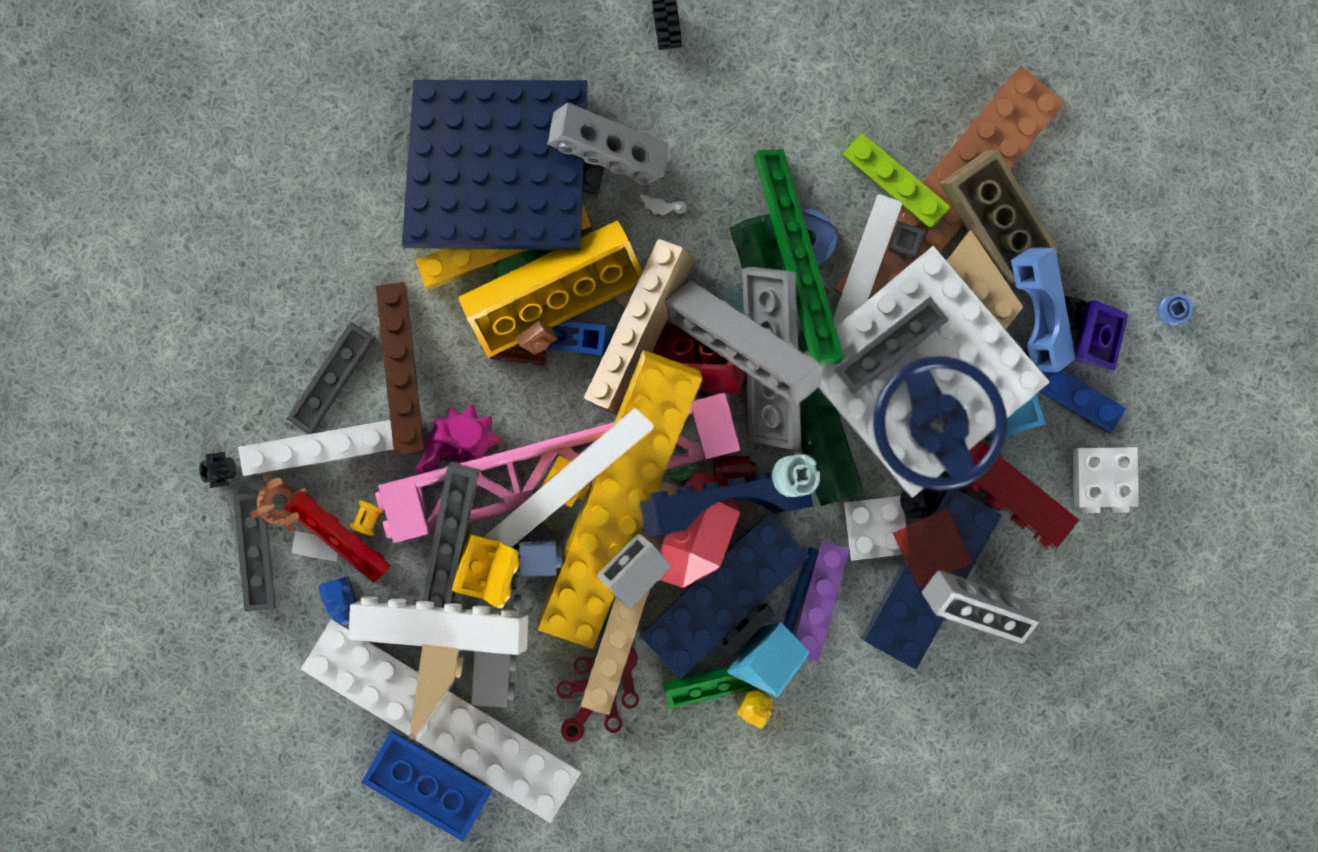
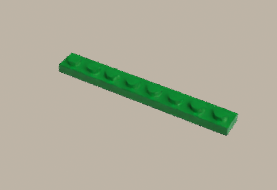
M784 149L757 150L753 157L786 271L795 272L796 308L809 354L820 365L841 363L844 359V354Z

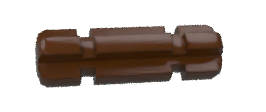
M512 346L490 357V359L501 360L503 358L509 362L525 364L532 362V365L543 366L546 361V351L534 355L522 347Z

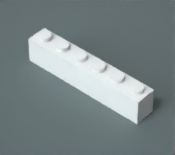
M390 420L238 447L243 476H253L394 451Z
M365 596L361 597V601L350 604L349 640L414 646L426 644L457 648L459 650L519 655L527 650L529 615L519 614V610L513 608L501 609V612H491L488 606H473L472 610L462 609L461 604L454 603L444 604V607H434V602L418 601L416 605L406 604L404 599H389L388 603L378 602V597Z

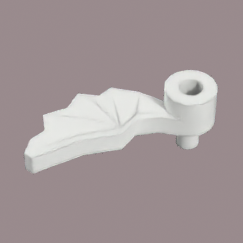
M640 195L641 200L645 203V208L651 210L654 215L660 214L664 216L673 210L678 214H684L688 209L687 204L683 201L666 203L664 199Z

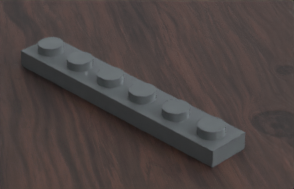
M452 461L447 465L422 601L434 602V607H444V604L454 603L456 592L452 591V586L466 542L480 471L479 469Z

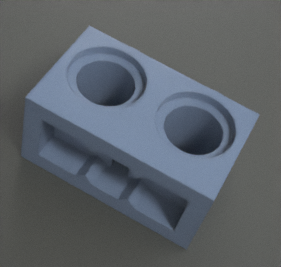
M555 540L519 541L520 576H556V568H562L561 547H556Z

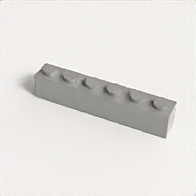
M689 281L665 300L668 320L794 405L799 404L821 385L820 364L813 357L806 356L791 343L778 338L770 329L758 325L748 315L741 314L732 308L728 302L721 301L712 295L705 287H700L694 282Z

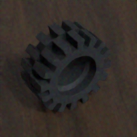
M652 0L658 50L682 47L677 0Z

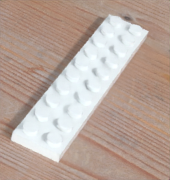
M331 619L301 670L410 736L419 671L372 642L349 640V628ZM450 690L416 738V741L549 823L552 822L582 772L478 707L471 706L470 702Z

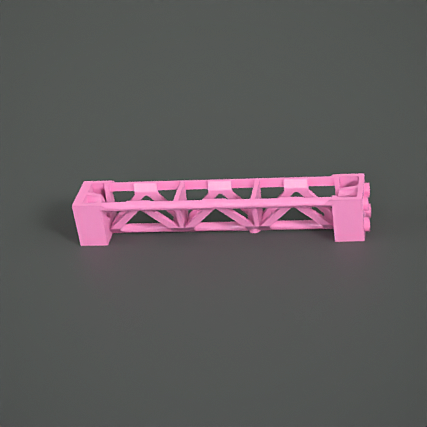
M725 393L693 401L687 416L693 415L701 447L679 435L676 444L687 450V453L672 456L666 470L740 451ZM614 423L461 463L462 465L479 469L477 485L504 499V502L472 510L469 523L515 511L535 494V489L557 454L573 461L580 454L574 452L571 447L597 441L613 427ZM541 456L540 461L522 490L515 462ZM507 465L514 493L483 476L481 472ZM447 467L378 485L380 492H376L377 504L380 510H385L387 521H383V526L387 538H392L393 543L435 532L441 497L432 513L429 514L422 487L444 482Z

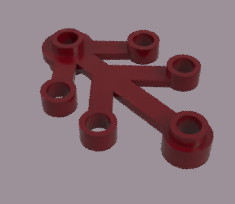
M631 646L628 655L629 661L625 664L621 676L624 689L621 701L623 706L628 709L635 708L639 703V696L634 689L631 671L637 665L638 654L635 648ZM578 657L573 664L575 672L580 675L587 674L590 669H593L596 657ZM580 660L588 663V668L584 671L577 668V662ZM589 679L575 682L563 680L558 684L556 692L560 698L568 699L573 694L585 692ZM563 684H567L571 688V692L567 695L560 692V686ZM628 694L636 697V701L632 705L625 702V696ZM615 698L610 714L606 715L604 723L606 730L611 733L618 732L622 727V719L618 716ZM581 707L574 718L566 719L561 726L562 737L568 742L579 741L584 734V724L594 710ZM611 718L619 721V726L615 729L608 726V721ZM571 725L576 726L578 729V733L575 736L567 733V728Z

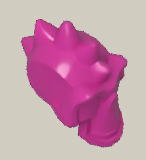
M473 405L468 406L462 414L455 408L450 407L446 418L434 419L431 434L427 436L425 451L415 468L417 473L423 474L438 470L441 460H460V463H464V461L468 462L483 457L488 448L500 441V438L491 431L493 418L491 416L478 418Z

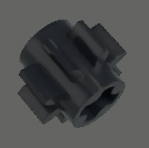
M225 452L206 454V460L201 461L199 465V474L204 483L210 482V488L229 486V479H233L236 475L234 460L231 457L225 458Z
M926 488L922 489L913 498L904 491L900 497V504L903 511L909 513L910 518L930 517L929 510L936 507L937 496L934 490Z

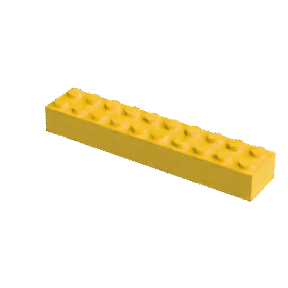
M642 351L614 425L636 408L654 427L591 480L590 487L562 553V568H556V576L552 578L537 616V629L539 631L592 649L594 648L615 596L596 575L638 533L640 534L643 527L640 501L651 499L650 493L657 492L702 381L699 370L648 351Z

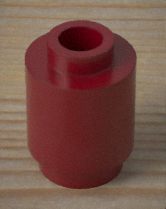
M722 455L721 458H714V482L720 481L722 485H728V479L745 477L746 482H750V479H753V475H756V463L750 462V456Z

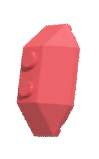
M695 470L684 487L694 486L695 491L703 490L702 484L714 482V476ZM733 498L719 501L704 510L694 519L687 530L665 535L660 554L672 567L659 581L684 589L691 585V583L721 567L740 515V511Z

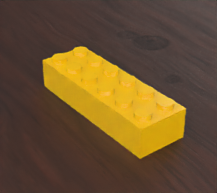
M617 220L582 237L581 250H555L459 296L458 299L487 357L490 358L519 344L516 336L537 321H541L552 328L563 321L635 288L643 271L624 230Z

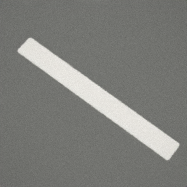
M881 194L877 195L833 317L835 327L868 300L900 212L901 201ZM817 388L804 399L802 407L824 420L831 402Z
M633 409L484 537L501 541L513 547L652 430L653 424L638 409Z

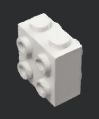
M1138 447L1074 448V507H1082L1083 513H1100V507H1112V513L1130 512V507H1139Z

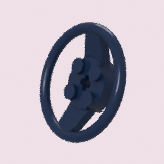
M934 356L909 363L898 370L887 381L875 405L873 430L876 444L883 459L901 478L926 489L950 490L976 481L996 462L1006 440L1007 412L999 390L992 380L979 368L957 358ZM929 369H951L969 376L983 388L991 401L995 415L994 437L986 455L976 466L973 464L965 442V438L969 435L967 411L960 401L956 400L952 395L942 393ZM904 381L906 382L912 407L906 423L908 437L917 449L933 454L950 477L934 478L913 471L900 461L889 444L885 427L886 411L891 397ZM932 417L944 420L943 432L940 433L938 429L932 430L930 426L934 422Z

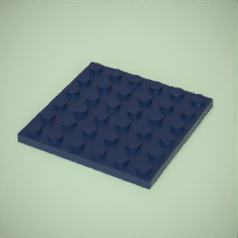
M413 80L402 246L404 248L581 250L585 161L576 155L560 152L558 148L548 145L553 112L566 103L587 110L588 81Z

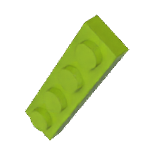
M863 133L842 154L850 164L892 199L901 201L902 207L929 230L950 209V205Z

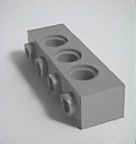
M566 103L553 112L548 145L558 148L562 153L573 154L583 158L589 164H598L606 167L614 174H623L631 177L639 184L649 185L664 176L669 144L570 103Z
M941 570L936 572L922 591L923 596L935 615L1021 644L1026 641L1040 623L1025 600Z

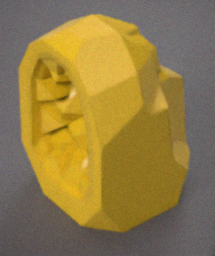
M758 690L749 691L745 694L736 713L752 725L763 729L772 712V699Z

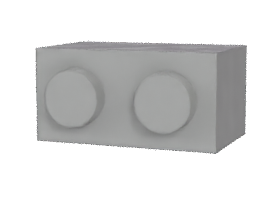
M638 533L596 576L630 609L636 602L642 599L643 595L672 566L650 542Z

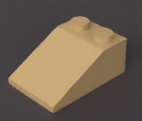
M422 645L410 739L416 740L453 686L455 677L460 678L463 657L458 656L459 649Z

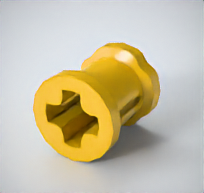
M360 499L358 503L360 505L354 522L350 523L349 527L369 536H374L375 531L373 528L379 514L383 513L384 509L380 510L377 505Z

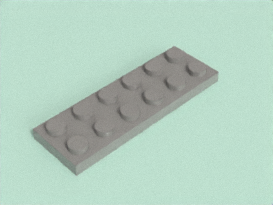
M757 267L743 268L744 314L748 315L763 328L770 329L775 336L791 343L798 350L795 272ZM746 373L749 441L791 450L801 448L800 403L794 405Z

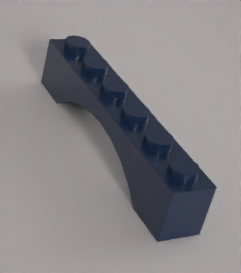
M769 472L753 475V481L746 482L745 477L728 479V486L720 487V481L702 484L703 490L695 491L694 486L677 488V495L672 496L668 495V490L650 493L651 499L640 501L645 536L650 537L687 530L694 519L704 510L725 499L748 500L763 506L772 513H780L813 507L811 493L797 497H786L780 494L775 488Z

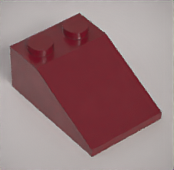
M675 324L664 325L652 352L653 354L699 370L702 377L699 389L711 393L739 394L746 372Z

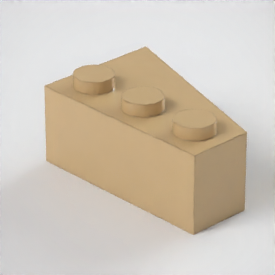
M970 230L958 243L946 261L1006 330L1023 306L972 230Z

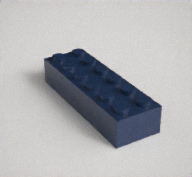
M956 488L943 490L936 507L931 511L930 517L926 520L861 639L916 670L945 619L935 615L923 596L922 591L938 570L967 579L1002 514Z
M766 513L728 549L719 569L691 584L640 633V637L681 679L809 556L772 516Z

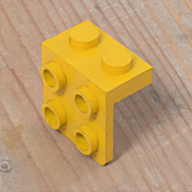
M468 533L452 591L481 598L496 608H502L504 602L509 600L511 578L519 567L520 558L518 550L501 541Z

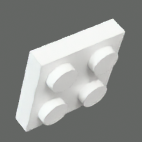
M901 496L843 502L850 561L909 554L905 515L900 504Z

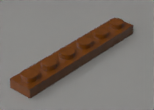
M405 282L376 286L393 450L395 455L425 451Z

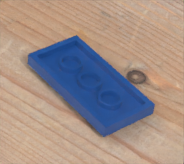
M393 730L389 733L361 782L462 842L493 788Z

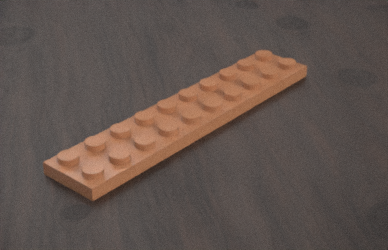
M1020 66L922 182L950 205L948 212L929 230L903 207L900 209L896 223L900 221L926 230L916 259L932 246L940 253L964 224L939 183L986 150H998L1010 169L1066 103L1024 67ZM895 226L868 300L916 260L887 250ZM851 268L834 287V290L842 295Z

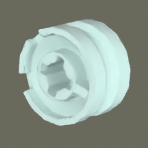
M796 454L779 459L772 471V480L775 488L786 497L804 496L812 493L817 488L820 480V472H817L815 467L817 463L806 454Z

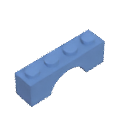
M1029 248L1011 260L1016 289H1023L1030 295L1035 310L1034 330L1027 343L1030 360L1041 372H1059L1075 360V352L1056 249Z

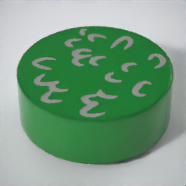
M676 452V453L672 454L671 457H672V456L679 455V454H683V453H686V452ZM695 463L669 469L667 472L673 479L684 481L693 475Z

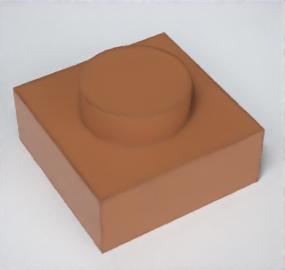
M537 321L516 336L519 345L534 355L546 350L551 343L558 339L554 330L541 321Z

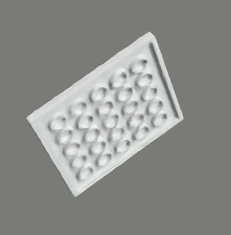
M932 246L836 326L844 359L841 363L820 365L821 385L818 388L909 496L913 498L924 488L909 483L889 467L878 449L873 430V415L878 396L887 381L898 370L916 360L934 356H946L966 361L979 368L995 384L1004 401L1007 418L1045 387L1049 381L936 248ZM931 296L949 321L855 394H852L835 373V370ZM809 350L804 353L806 356H810ZM944 368L929 369L942 393L952 395L956 400L960 401L967 411L969 435L965 438L968 450H970L995 429V415L989 397L976 381L961 372ZM904 381L894 392L886 411L885 427L889 444L896 456L908 468L921 475L937 478L945 469L933 454L917 449L908 437L906 423L912 407L906 382ZM932 417L934 421L930 424L932 430L938 429L940 433L943 432L944 420Z

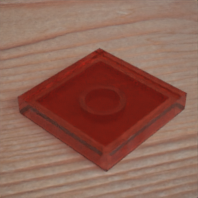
M947 508L892 532L916 587L929 583L938 570L951 573L972 563Z

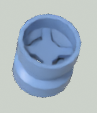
M1175 294L1164 298L1159 303L1157 313L1163 323L1176 325L1186 322L1191 317L1193 305L1188 297L1182 294Z

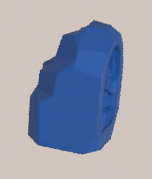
M349 576L318 585L328 615L335 622L348 625L350 604L357 602Z

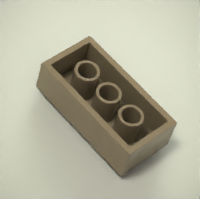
M998 150L984 151L939 183L968 231L972 230L1006 282L1012 283L1015 280L1011 260L1027 249L1055 248L1056 251L1059 249Z

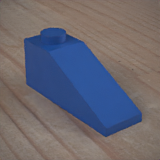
M563 321L552 327L558 339L551 343L547 349L604 356L616 327Z

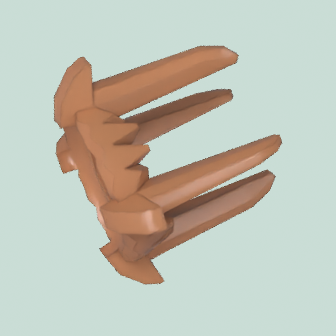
M269 473L263 475L264 487L257 496V509L250 513L252 518L261 516L269 523L283 524L288 532L295 530L292 523L299 519L298 512L290 514L285 509L277 511L273 508L276 505L271 504V499L274 495H281L285 498L287 504L299 490L306 494L307 488L304 487L294 491L292 487L284 484L280 478L271 479Z

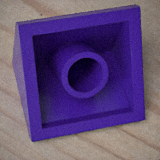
M1091 300L1087 302L1086 306H1083L1079 322L1081 328L1077 330L1074 343V361L1115 371L1129 314L1099 301Z

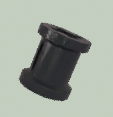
M1064 296L1070 329L1080 330L1081 325L1078 323L1082 307L1086 306V301Z

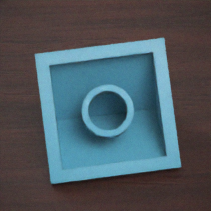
M781 622L761 627L752 636L727 671L728 674L779 697L809 655V650Z

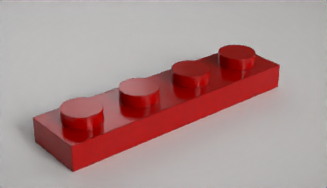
M299 490L284 506V509L290 514L298 512L299 522L373 583L390 568L391 565L385 561L379 552L371 550L356 533L350 532L341 525L336 516L327 513L318 506L315 499L310 495L304 494Z

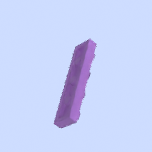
M825 541L820 542L795 632V637L809 650L807 659L819 662L850 551L849 548Z

